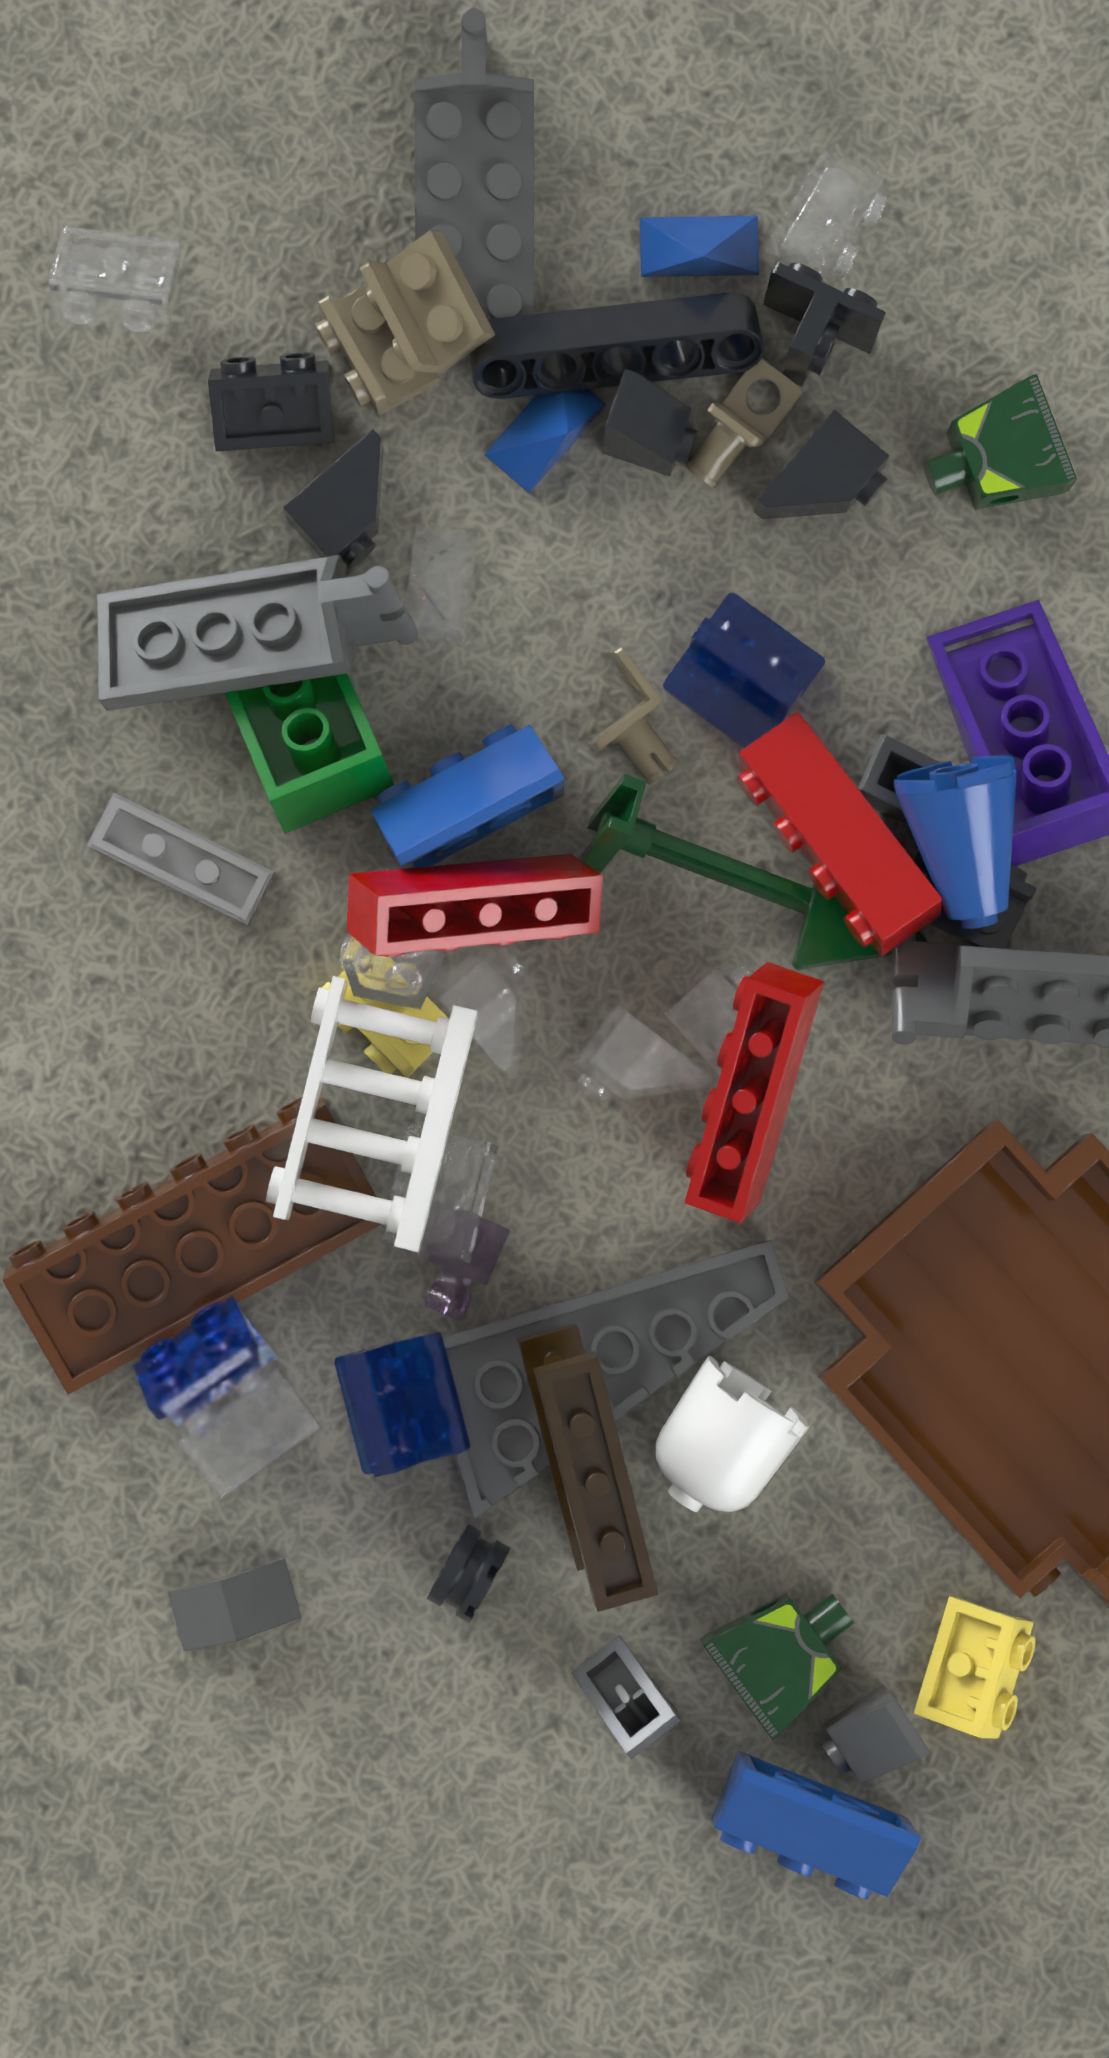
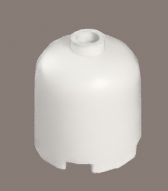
M708 1356L661 1429L656 1441V1460L662 1473L673 1483L668 1493L680 1504L694 1512H698L702 1505L716 1511L734 1512L747 1507L757 1498L809 1428L808 1422L793 1407H790L784 1416L765 1401L772 1392L770 1389L726 1361H723L719 1367L718 1362L711 1356Z

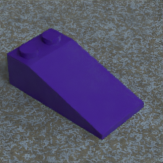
M1036 600L928 636L927 642L969 762L972 763L971 758L981 756L1004 755L1013 756L1017 776L1011 864L1018 866L1109 835V755L1040 601ZM1030 618L1033 620V624L948 652L945 651L944 647Z

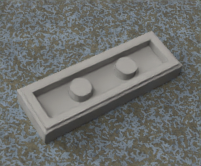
M113 793L87 844L89 848L248 927L275 875L274 871L116 793Z

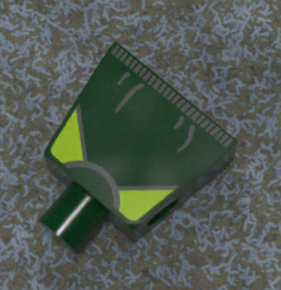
M1037 374L1025 378L954 419L946 432L952 451L926 460L923 463L928 484L934 495L966 485L975 510L1061 495L1069 492L1077 480Z
M786 1593L706 1634L700 1640L706 1651L773 1741L842 1669L825 1645L852 1626L854 1622L833 1594L802 1615Z

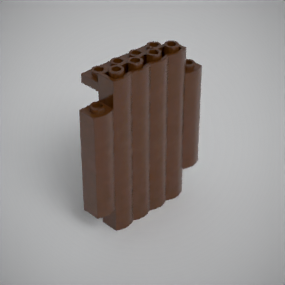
M997 1119L988 1123L814 1281L816 1286L862 1335L861 1338L828 1366L818 1378L1014 1595L1021 1599L1027 1592H1030L1033 1597L1041 1594L1059 1577L1061 1572L1056 1566L1064 1559L1103 1604L1109 1608V1151L1093 1133L1085 1134L1044 1170Z

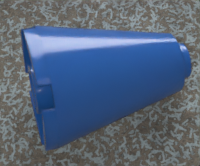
M1013 756L971 758L972 763L953 766L951 761L937 763L902 773L897 776V780H894V792L934 887L943 899L942 906L947 918L960 920L961 926L964 929L993 925L998 922L997 913L1008 909L1017 776Z

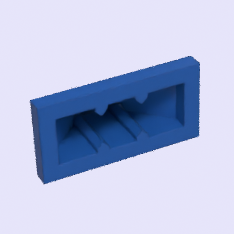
M758 216L640 218L641 277L759 275Z
M589 389L536 395L487 450L484 456L530 493L604 409L606 403Z

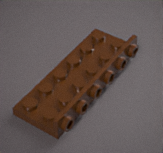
M303 1097L290 1102L276 1112L280 1121L259 1132L255 1124L240 1129L223 1141L226 1150L206 1161L201 1153L195 1154L169 1170L173 1177L171 1180L154 1189H151L148 1182L139 1184L116 1199L119 1208L100 1218L97 1217L94 1211L88 1212L62 1228L66 1235L62 1239L47 1247H44L41 1240L34 1241L9 1257L12 1266L5 1269L2 1281L68 1395L382 1225L298 1203H293L289 1220L273 1217L276 1204L266 1202L267 1191L274 1167L285 1168ZM324 1097L320 1098L314 1119L337 1124ZM308 1142L300 1179L377 1197L353 1153Z

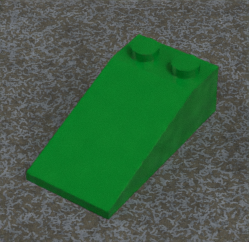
M347 673L225 692L264 790L284 834L377 796L394 785L382 752Z

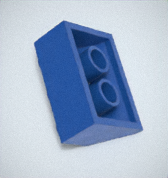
M514 724L507 725L482 740L485 749L464 759L461 752L452 754L430 767L429 770L432 777L413 787H411L408 780L402 781L381 792L376 797L379 805L370 809L400 869L433 866L564 796L565 779L530 725L518 731Z
M739 1750L712 1817L714 1828L723 1831L720 1840L748 1853H754L757 1845L780 1854L777 1863L802 1875L811 1876L814 1868L836 1876L834 1885L837 1888L863 1899H869L871 1891L888 1897L917 1850L921 1839L910 1820L905 1816Z

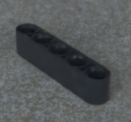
M728 292L490 319L488 321L495 336L471 352L470 360L475 388L482 395L489 398L505 399L619 386L625 369L640 374L650 382L738 373L749 370L758 364L763 357L764 344L755 303L744 294Z

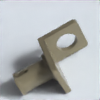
M761 358L757 365L744 372L722 403H712L707 411L715 416L713 420L717 424L692 459L688 460L687 464H685L686 468L703 482L715 488L720 478L745 445L748 447H759L766 444L802 396V388L765 359ZM761 379H768L774 382L780 391L778 407L772 413L766 415L754 412L747 402L749 387L755 381Z
M619 646L613 648L607 655L642 699V702L587 745L591 751H599L610 742L612 745L619 743L645 777L647 784L651 785L663 777L664 774L652 760L650 754L664 772L672 770L679 761L671 754L647 722L650 718L649 712L662 703V699L623 647Z

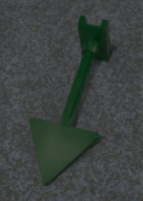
M623 774L590 817L587 828L596 831L597 835L578 859L599 873L604 870L619 850L641 858L648 855L800 912L804 916V921L792 962L796 970L881 957L871 943L863 947L851 934L843 919L848 915V912L836 896L827 900L814 884L812 888L656 830V824L638 818L647 783L645 781ZM920 931L915 933L916 941L927 942V939ZM892 950L886 953L884 956L892 955Z

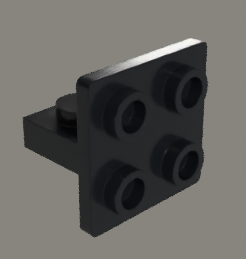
M776 262L770 273L763 305L801 322L789 346L782 372L785 376L802 387L810 371L820 376L833 350L835 339L866 353H871L886 315L885 311L877 308L878 303L874 298L857 289L846 288L842 292L822 282L823 278L817 271L806 265L793 262L788 267Z

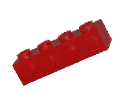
M798 711L739 751L741 774L737 776V780L742 790L754 805L758 806L763 802L777 819L772 823V826L781 842L792 853L798 849L801 850L813 866L808 869L812 882L827 900L836 896L848 912V915L843 918L844 922L861 946L866 947L871 943L882 957L940 916L942 897Z
M571 853L349 874L347 933L367 948L371 954L383 957H394L408 952L427 950L452 951L460 947L485 944L509 945L516 941L544 938L559 940L573 935L599 933L603 875Z
M766 962L752 975H745L742 978L733 1002V1010L738 1012L734 1028L724 1038L717 1059V1066L722 1068L717 1088H713L710 1091L702 1112L701 1121L706 1123L701 1143H697L694 1147L687 1165L686 1177L691 1178L685 1198V1204L741 1224L761 1203L825 981L770 962Z

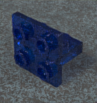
M729 593L710 619L705 617L693 633L689 648L664 680L663 689L745 748L784 721L823 668L825 659L735 593Z
M433 1332L335 1358L334 1364L363 1473H373L375 1478L399 1472L424 1461L463 1453L470 1449L469 1436L444 1340L440 1332Z

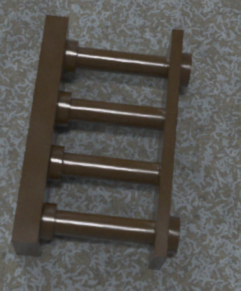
M576 1323L517 1339L577 1571L583 1569L586 1571L591 1595L597 1611H604L658 1595L597 1354L595 1351L585 1354Z

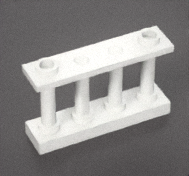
M333 976L330 989L319 987L315 998L311 1023L320 1025L286 1166L285 1168L274 1167L266 1202L276 1204L273 1217L284 1220L290 1219L293 1203H298L387 1225V1232L397 1234L394 1243L395 1247L420 1252L478 1013L476 1010L453 1005L450 1019L439 1016L437 1022L345 1000L344 997L348 983L344 978ZM338 1023L430 1045V1052L441 1054L436 1077L424 1076L422 1081L329 1059ZM323 1083L416 1105L415 1112L426 1114L421 1138L409 1135L408 1141L314 1119ZM308 1142L402 1165L401 1172L411 1174L406 1198L395 1195L393 1201L300 1179Z

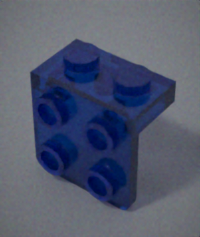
M231 1296L221 1304L212 1303L204 1307L194 1316L191 1325L173 1338H164L153 1343L144 1351L140 1361L133 1365L149 1410L158 1420L169 1416L178 1428L272 1362L277 1356L235 1297Z

